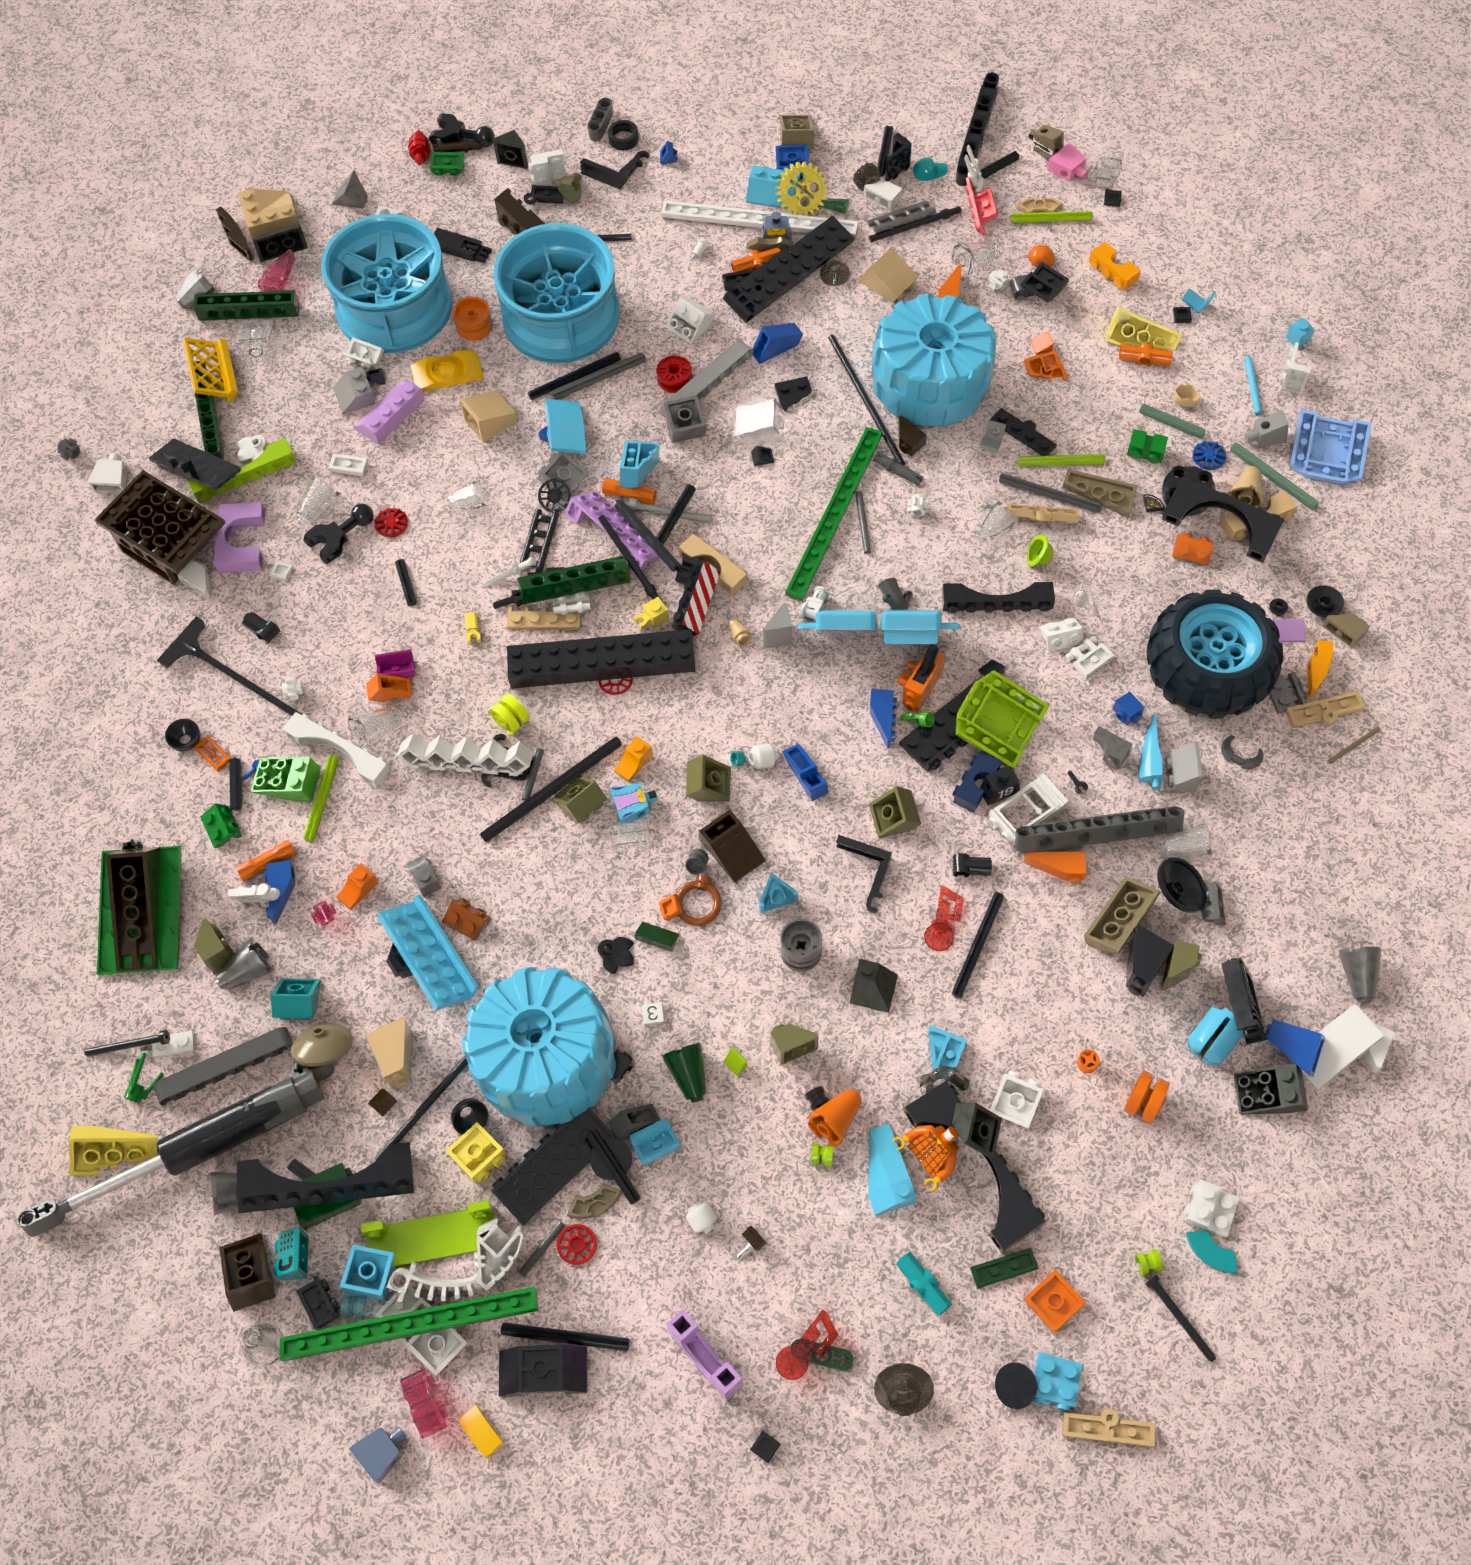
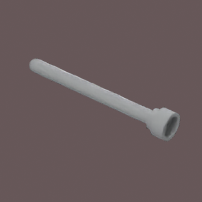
M630 498L628 503L629 508L634 513L642 510L669 516L672 511L669 508L643 504L636 498ZM685 511L680 516V518L704 523H711L713 521L711 516Z

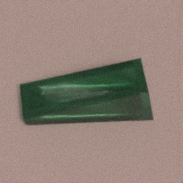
M827 198V200H821L824 204L823 206L818 205V207L846 214L849 208V199Z

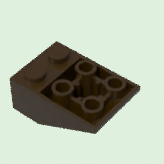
M728 810L699 830L700 842L734 883L766 861L743 824L731 810Z

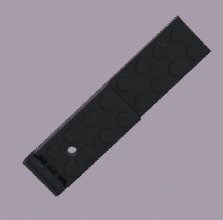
M832 215L787 250L784 248L733 286L732 290H729L723 296V300L747 323L853 243L855 238Z

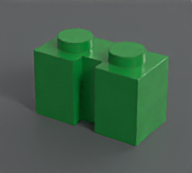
M1133 429L1127 455L1134 459H1146L1151 463H1162L1168 437L1158 434L1150 436L1145 431Z

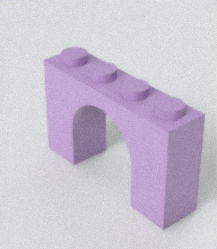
M262 502L219 504V511L216 512V515L223 518L226 524L215 534L217 539L214 542V551L216 553L215 557H213V566L217 568L219 573L262 570L263 554L259 546L237 548L228 544L230 536L237 529L265 525V508Z
M684 1309L666 1324L672 1338L726 1402L743 1387L742 1378L728 1361L724 1363L700 1334L698 1326Z

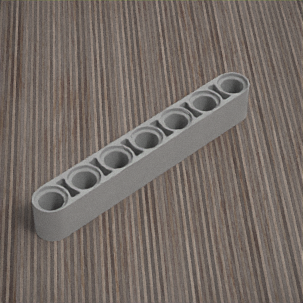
M737 340L666 402L696 395L698 400L702 397L704 398L711 392L712 388H716L722 383L725 377H729L735 368L744 364L748 357H752L753 349L741 340ZM662 405L659 413L666 418L664 405Z

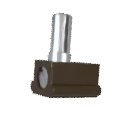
M749 1226L742 1233L749 1243L737 1254V1257L742 1261L754 1249L758 1251L767 1243L753 1226Z

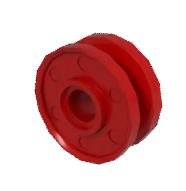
M668 356L657 364L658 385L667 392L676 393L693 379L691 363L682 356Z

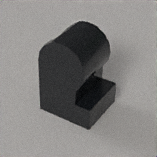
M685 555L682 559V565L676 574L675 581L685 585L690 576L691 567L693 564L700 562V560Z

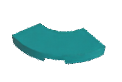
M1208 1230L1186 1232V1237L1192 1251L1205 1264L1224 1273L1238 1272L1234 1250H1227L1218 1246L1211 1239Z

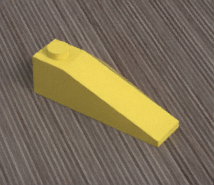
M1117 306L1110 321L1105 340L1121 346V344H1133L1139 347L1142 344H1151L1154 349L1175 350L1182 337V333Z
M72 1126L69 1137L70 1176L95 1175L99 1173V1168L110 1165L112 1170L118 1168V1163L128 1160L131 1163L155 1157L157 1156L158 1135L98 1126Z

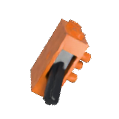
M936 644L929 645L918 664L908 661L906 666L913 670L912 674L904 671L897 679V683L904 686L902 704L910 711H920L943 673L946 654L940 652Z

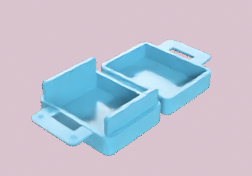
M822 610L816 613V622L801 623L797 629L875 630L876 628H881V630H884L885 644H937L938 630L952 629L955 631L956 629H961V626L958 623H942V613L939 610H886L881 614V625H878V613L875 610Z

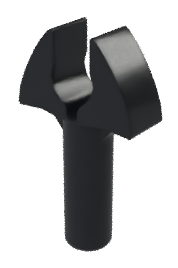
M512 590L510 597L493 602V608L498 609L512 603H516L517 607L521 606L523 601L519 590Z

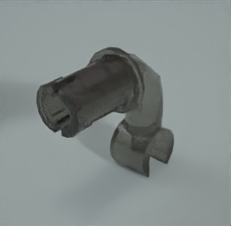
M941 1066L934 1069L930 1074L922 1075L919 1088L923 1084H928L926 1092H929L933 1089L934 1082L939 1079H945V1081H950L960 1090L965 1091L970 1085V1080L961 1075L955 1067Z

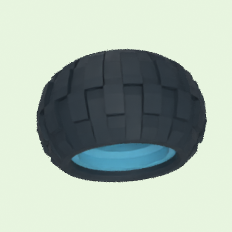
M1210 589L1205 590L1202 594L1192 592L1182 596L1175 605L1171 604L1162 611L1151 629L1146 653L1148 665H1151L1149 669L1151 678L1155 686L1162 688L1165 699L1174 705L1178 703L1185 708L1184 712L1197 716L1201 713L1207 714L1210 719H1222L1228 714H1235L1237 716L1250 710L1255 703H1260L1269 695L1281 673L1284 658L1283 645L1279 643L1280 634L1275 622L1271 618H1266V611L1257 603H1250L1243 599V595L1235 592L1225 594L1221 590Z

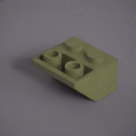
M207 918L203 919L194 947L203 962L215 975L235 953L214 922L210 924Z

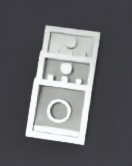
M1354 1004L1319 1032L1325 1036V1041L1314 1077L1309 1076L1303 1070L1302 1074L1318 1091L1346 1070L1351 1063L1365 1054L1370 1047L1384 1037V1034Z
M409 1284L402 1302H397L400 1292H396L376 1315L378 1318L431 1308L432 1306L421 1295L419 1298L414 1297L416 1290ZM454 1328L400 1338L409 1350L435 1376L467 1344Z

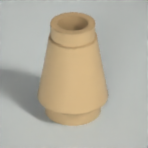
M737 619L731 620L729 627L734 642L739 646L747 645L751 640V633Z

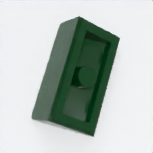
M642 921L634 936L635 940L672 952L679 933Z

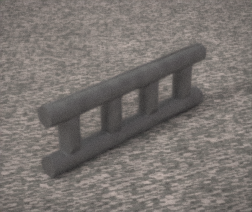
M926 200L867 220V224L869 227L875 225L874 232L877 234L935 214L936 209L935 207L928 209L929 203ZM902 215H905V216H906V217H903V218H900V219L897 218V217H900V216H902Z

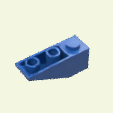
M871 689L870 715L886 747L890 748L891 742L895 741V731L891 730L892 725L896 724V714H893V709L897 707V698L894 697V690Z
M290 860L266 864L267 871H264L265 882L271 888L280 890L278 899L269 901V907H266L267 918L271 919L273 924L278 923L295 886L294 866Z

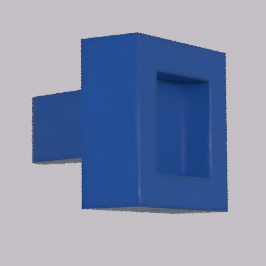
M667 141L660 150L661 164L677 161L678 157L674 155L678 151L673 148L672 142Z

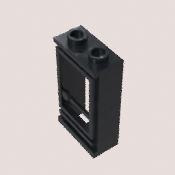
M1242 958L1228 959L1227 962H1223L1221 965L1237 1030L1247 1029L1243 1032L1247 1045L1265 1041L1267 1036L1264 1032L1265 1029L1251 973Z

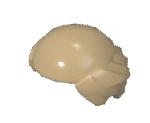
M1181 383L1175 389V401L1182 407H1195L1201 399L1200 394L1190 384L1183 385Z

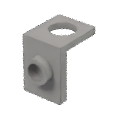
M989 420L980 448L997 452L1002 443L1006 424ZM993 426H997L1000 428L999 435H994L991 433V428Z

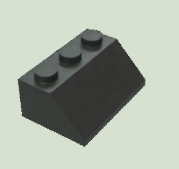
M300 224L252 238L260 262L308 248Z

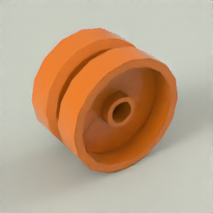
M469 296L462 298L455 304L452 312L457 333L463 339L477 341L489 335L492 331L493 323L488 303L484 299Z
M1142 1070L1127 1101L1124 1112L1134 1116L1138 1113L1140 1107L1143 1106L1140 1118L1151 1125L1165 1102L1170 1083L1159 1079L1152 1089L1150 1086L1153 1081V1074Z

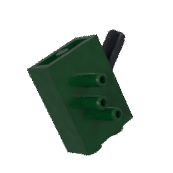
M296 1159L290 1161L287 1167L289 1171L303 1182H325L353 1174L351 1168H346L343 1163L317 1174ZM350 1200L293 1208L300 1226L306 1230L357 1207L360 1203L359 1200Z

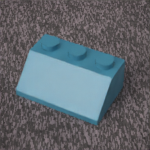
M753 165L749 176L746 202L781 208L783 202H777L780 195H775V193L779 192V189L775 188V186L780 185L777 179H782L780 173L785 174V170ZM800 173L797 175L798 182H800ZM790 180V183L800 188V186L796 185L793 182V180ZM789 187L787 190L789 196H792L794 193L792 187Z

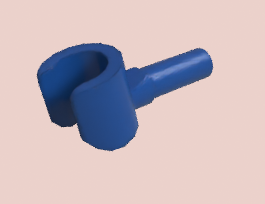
M255 760L250 771L241 777L243 781L257 771L259 760Z

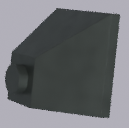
M859 959L850 1004L889 1013L898 975L880 963Z
M976 1102L956 1103L952 1124L963 1143L989 1158H994L1002 1118Z

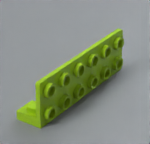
M489 1200L467 1204L468 1209L403 1222L387 1225L383 1220L361 1224V1231L366 1237L368 1248L394 1253V1267L412 1264L413 1261L420 1263L477 1252L478 1227L494 1219L493 1208Z

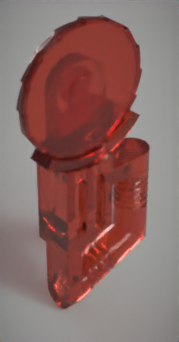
M941 886L936 920L931 921L932 925L926 929L924 934L927 946L935 951L948 949L954 941L952 931L955 928L948 920L961 921L964 898L946 886ZM943 894L955 901L954 915L949 914L951 903L943 899Z
M822 1309L798 1343L792 1342V1346L785 1347L778 1353L776 1368L783 1378L787 1380L801 1378L808 1369V1363L811 1364L809 1351L812 1350L820 1357H823L839 1334L826 1311ZM821 1320L828 1335L821 1345L817 1347L815 1343L821 1336L817 1324Z

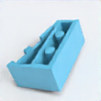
M625 440L620 466V487H639L659 461L660 443Z

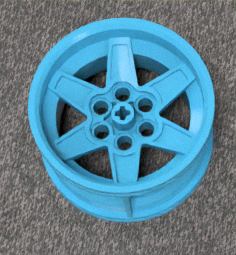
M397 214L367 216L346 225L327 244L322 256L321 271L326 287L332 295L335 304V315L339 327L350 341L354 337L383 348V353H399L424 345L437 336L445 327L452 311V295L444 272L439 242L434 233L424 224L413 218ZM427 274L430 275L427 281L417 278Z
M550 223L524 230L509 240L501 249L494 264L493 276L499 298L504 331L509 341L518 351L542 362L568 363L591 356L610 341L618 327L620 312L616 296L613 257L610 249L600 237L580 226ZM596 285L600 288L599 292H587ZM520 305L531 306V307H529V308L526 309V308H524V307H522V306H520Z

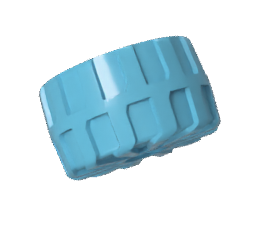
M930 293L918 295L915 300L909 302L902 300L894 305V310L888 317L883 316L879 323L872 353L873 389L877 398L881 400L891 414L896 417L902 415L911 423L926 427L952 425L976 412L982 398L986 397L994 372L996 351L995 331L990 324L986 323L987 318L985 314L977 307L967 306L963 304L962 299L955 296L946 295L944 298L934 297Z
M535 967L516 970L512 977L504 981L497 979L485 989V996L478 1005H472L466 1019L469 1024L467 1035L462 1038V1048L473 1080L481 1093L498 1112L505 1117L510 1116L526 1126L540 1127L541 1125L558 1123L561 1125L574 1120L575 1117L593 1107L603 1097L604 1090L610 1079L614 1076L616 1060L613 1047H615L616 1042L607 1013L591 988L583 981L574 980L570 973L554 967L547 968L545 971H537Z

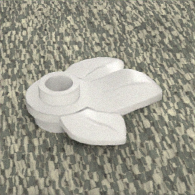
M261 435L241 439L237 444L240 448L238 461L244 462L250 459L254 461L266 448V439Z

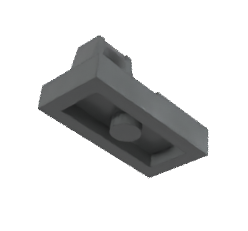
M1216 881L1209 882V890H1206V896L1208 901L1211 902V906L1202 909V918L1204 922H1216L1218 925H1226L1222 888Z

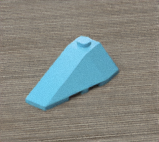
M890 1124L869 1129L868 1196L874 1215L913 1205L917 1199L900 1150L896 1149L898 1148L897 1142H892L895 1137Z

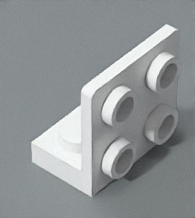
M1296 342L1294 348L1289 349L1287 356L1289 360H1285L1283 366L1285 372H1282L1280 383H1283L1281 389L1302 394L1310 375L1311 367L1294 363L1299 343Z

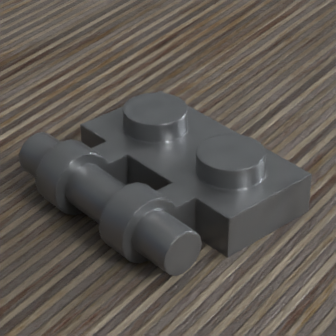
M1295 672L1288 674L1290 681H1285L1283 675L1279 676L1272 691L1269 693L1277 714L1285 712L1289 707L1296 706V702H1299L1300 705L1308 703L1306 692H1303L1300 686V678L1296 676ZM1289 688H1293L1296 695L1292 696Z

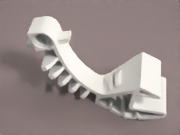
M498 1218L479 1226L477 1230V1252L474 1253V1258H477L474 1261V1265L478 1266V1272L472 1277L458 1280L428 1277L414 1272L417 1264L413 1261L409 1270L405 1268L396 1269L391 1275L386 1288L400 1292L397 1302L403 1301L411 1279L419 1282L414 1295L416 1298L420 1297L423 1284L431 1285L427 1300L431 1301L435 1295V1286L442 1287L441 1301H446L448 1287H455V1300L461 1298V1286L467 1285L469 1297L474 1296V1282H478L487 1291L496 1283V1280L505 1275L506 1271L514 1263V1259H516L522 1245L524 1228L519 1225L508 1236L498 1227ZM403 1275L406 1278V1283L402 1285L397 1284L394 1279L395 1276Z

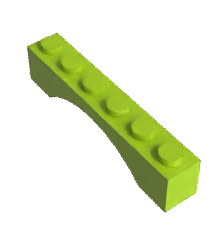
M286 438L270 443L258 458L242 467L241 471L234 478H231L218 490L209 488L189 478L187 480L197 501H208L217 494H224L227 490L234 487L239 488L251 480L256 481L263 475L273 474L280 468L290 467L296 460Z

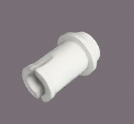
M704 238L697 240V245L691 252L692 257L700 260L704 251L709 248V242Z

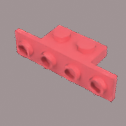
M967 177L965 188L968 195H970L968 201L970 206L973 207V210H971L972 216L976 219L974 225L977 232L980 231L983 236H986L984 223L999 216L993 192L989 188L976 194L972 181Z

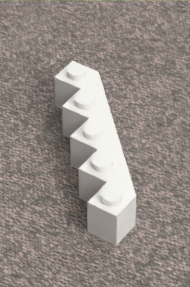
M413 733L401 743L396 757L410 768L425 766L432 770L451 768L456 769L458 772L477 770L483 771L484 774L498 775L499 772L509 773V776H518L530 767L534 752L521 741L506 750L494 739L480 748L468 737L454 746L441 735L427 744Z

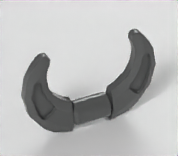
M1229 736L1223 741L1221 752L1227 761L1230 762L1231 760L1244 769H1253L1262 763L1264 757L1262 749L1258 750L1256 757L1246 758L1245 760L1235 755L1231 748V741L1235 739V736Z

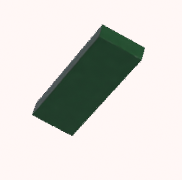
M1031 1248L970 1267L977 1289L1039 1269Z

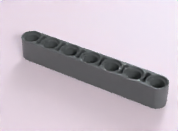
M287 1027L276 1028L157 1081L153 1087L159 1104L161 1106L167 1105V1102L181 1099L189 1092L199 1091L205 1088L207 1084L212 1082L214 1084L226 1079L225 1076L235 1075L244 1071V1068L250 1065L253 1067L262 1063L264 1059L270 1056L273 1058L282 1054L288 1048L291 1050L293 1042Z

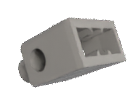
M1283 410L1255 421L1254 431L1245 433L1246 442L1249 444L1256 441L1259 448L1285 443L1287 441L1289 423Z

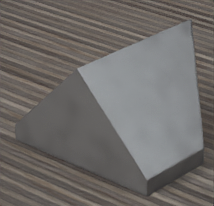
M354 170L337 190L332 204L364 208L368 195Z

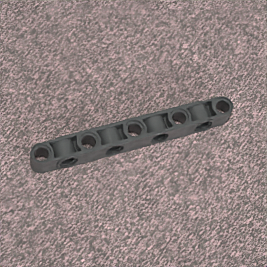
M1173 806L1023 826L1016 829L1015 849L1021 853L1176 833L1183 829L1185 811L1180 807Z

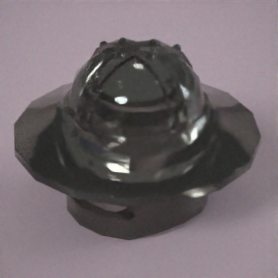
M897 1363L886 1367L878 1374L874 1383V1395L878 1403L887 1411L900 1416H909L910 1414L920 1412L929 1405L934 1396V1383L930 1375L921 1367L910 1363Z

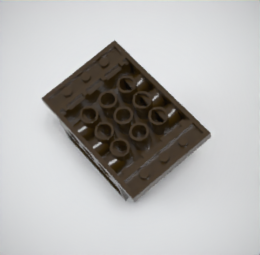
M144 470L94 519L96 524L111 533L122 553L174 586L179 579L177 576L179 572L226 524L225 520Z

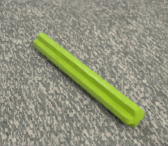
M1092 211L1013 213L1011 215V223L1092 220L1093 213Z
M1104 454L1019 456L1017 458L1018 467L1102 465L1105 463Z
M336 755L328 756L303 836L305 841L313 842L315 840L339 762V758Z

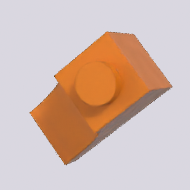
M376 674L366 683L368 700L386 702L395 698H408L412 696L410 678Z
M360 863L347 876V882L336 898L348 909L352 910L379 882L375 874Z

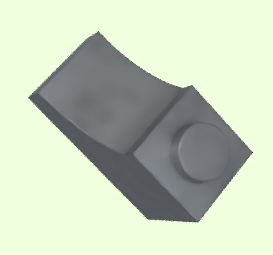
M1100 726L1096 729L1093 740L1101 746L1104 752L1102 760L1105 761L1106 765L1111 768L1116 767L1120 769L1133 744Z
M425 855L407 863L423 897L441 889Z

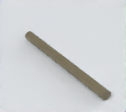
M1377 726L1369 733H1367L1366 735H1364L1363 737H1361L1360 739H1358L1357 741H1355L1354 743H1352L1351 745H1349L1348 747H1346L1345 749H1343L1342 751L1328 759L1327 762L1329 764L1333 763L1334 761L1342 757L1344 754H1346L1347 752H1349L1350 750H1352L1353 748H1355L1356 746H1358L1359 744H1361L1362 742H1364L1365 740L1379 732L1380 728Z

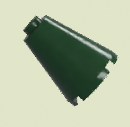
M701 1043L688 1045L677 1051L673 1050L662 1055L663 1061L686 1100H691L692 1103L703 1100V1095H706Z

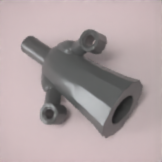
M896 578L885 579L879 583L878 588L883 594L882 600L888 603L891 610L908 609V602L913 596L912 591H906L902 596Z

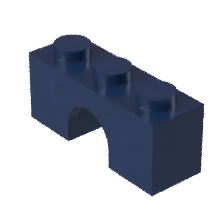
M982 750L978 756L975 755L970 763L971 769L969 771L966 770L962 776V784L960 786L957 785L953 791V803L974 813L984 794V790L977 787L974 782L998 771L1002 760Z

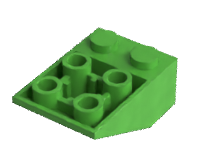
M311 757L260 758L251 792L285 800L312 802L321 767Z

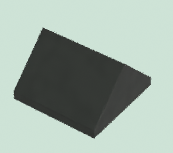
M515 130L493 139L497 163L528 169L525 144Z

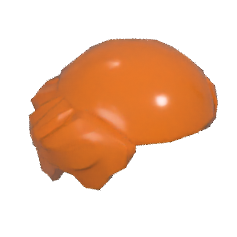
M1038 245L1029 251L1028 258L1036 267L1041 262L1051 267L1054 263L1055 255L1050 247Z

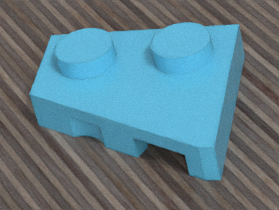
M930 1025L928 1032L932 1070L952 1079L967 1040Z

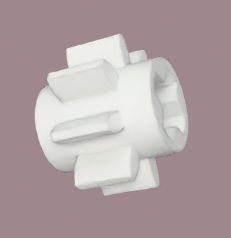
M1000 269L998 271L994 270L988 277V281L991 282L988 286L993 290L1005 289L1009 282L1006 278L1008 274Z
M914 495L912 499H908L907 511H911L912 516L921 517L924 515V512L928 513L929 500H925L923 495Z
M296 677L287 678L286 683H282L284 697H290V701L299 700L300 695L304 694L302 681H296Z

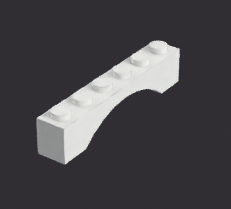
M295 712L282 728L285 736L299 745H325L341 751L355 764L361 780L375 788H378L390 772L387 765L388 762L385 759L373 756L366 748L362 750L352 740L346 741L336 731L331 732L319 722L316 724L305 714L300 715Z

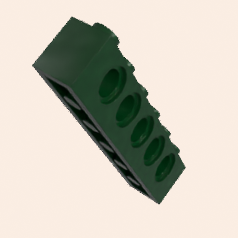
M295 290L195 294L193 309L199 321L299 317L300 303Z
M619 556L518 577L517 581L523 604L526 605L583 591L587 592L630 583V576L625 558Z

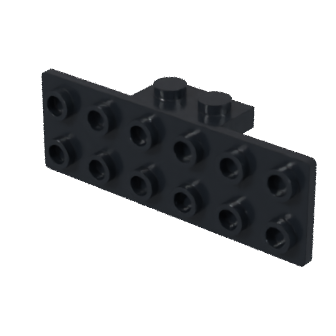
M172 439L149 457L151 462L214 490L221 488L241 471L239 466L177 439Z

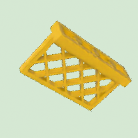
M184 338L183 344L194 393L225 397L226 402L234 401L238 389L226 339L219 338L218 342ZM189 344L195 345L198 349L195 351ZM206 347L214 348V352H210ZM199 352H204L208 357L204 358ZM195 356V357H196L197 359H199L201 362H200V363L195 362V361L192 359V357ZM213 359L217 365L214 366L208 360ZM205 364L210 368V370L207 371L202 367V365ZM198 369V370H199L200 372H202L204 375H203V376H199V375L195 372V370ZM211 373H217L220 376V378L217 379ZM208 377V378L211 379L214 383H212V384L208 383V382L205 380V378ZM198 383H202L207 388H198ZM214 386H220L223 391L217 390Z

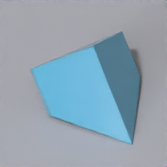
M771 872L759 902L760 913L797 902L798 893Z

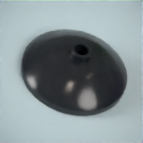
M1172 857L1163 861L1158 868L1157 879L1159 888L1166 900L1183 912L1194 913L1202 909L1207 902V888L1196 868L1181 858Z

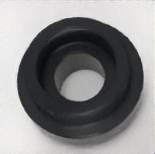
M1276 598L1270 602L1269 610L1275 615H1284L1288 610V604L1283 599Z

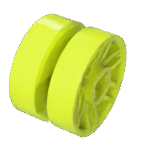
M510 694L504 695L499 700V703H496L489 709L493 720L499 726L505 727V731L510 735H513L520 729V725H524L530 719V715L525 707Z

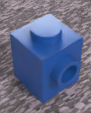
M1131 692L1117 699L1113 706L1117 718L1121 722L1124 721L1127 725L1131 722L1135 724L1140 721L1145 708Z

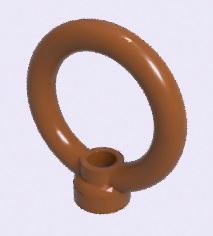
M697 875L696 881L685 884L678 891L677 895L683 911L678 916L685 923L693 926H702L712 922L718 916L722 900L719 891L711 884V877ZM697 888L698 890L708 891L712 895L714 906L707 916L693 918L685 913L682 901L686 893L692 889Z

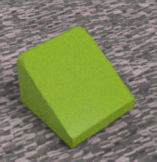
M731 1048L724 1059V1063L738 1076L747 1068V1060L736 1048Z

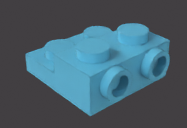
M1039 1352L1034 1372L1037 1381V1394L1034 1403L1044 1406L1052 1403L1056 1405V1409L1065 1412L1076 1407L1083 1364Z

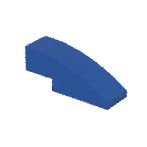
M799 743L782 751L787 763L812 801L829 793L827 782L820 775L817 766Z

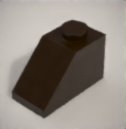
M900 415L898 418L899 448L904 454L908 453L910 456H913L926 445L927 434Z

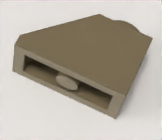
M1328 615L1322 625L1351 648L1366 635L1370 627L1363 619L1356 615Z

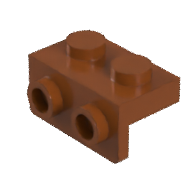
M460 898L451 901L442 922L475 941L479 937L485 923L490 922L492 918L487 915L485 910L474 908L471 906V902Z

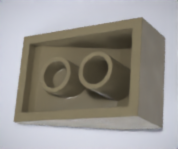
M779 115L780 144H808V151L814 150V127L811 115Z

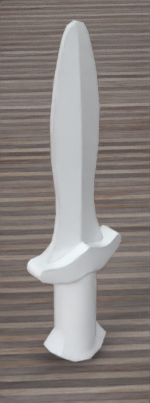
M530 556L528 560L520 564L513 562L512 568L490 578L480 588L496 584L515 574L522 576L521 571L531 566H536V559Z

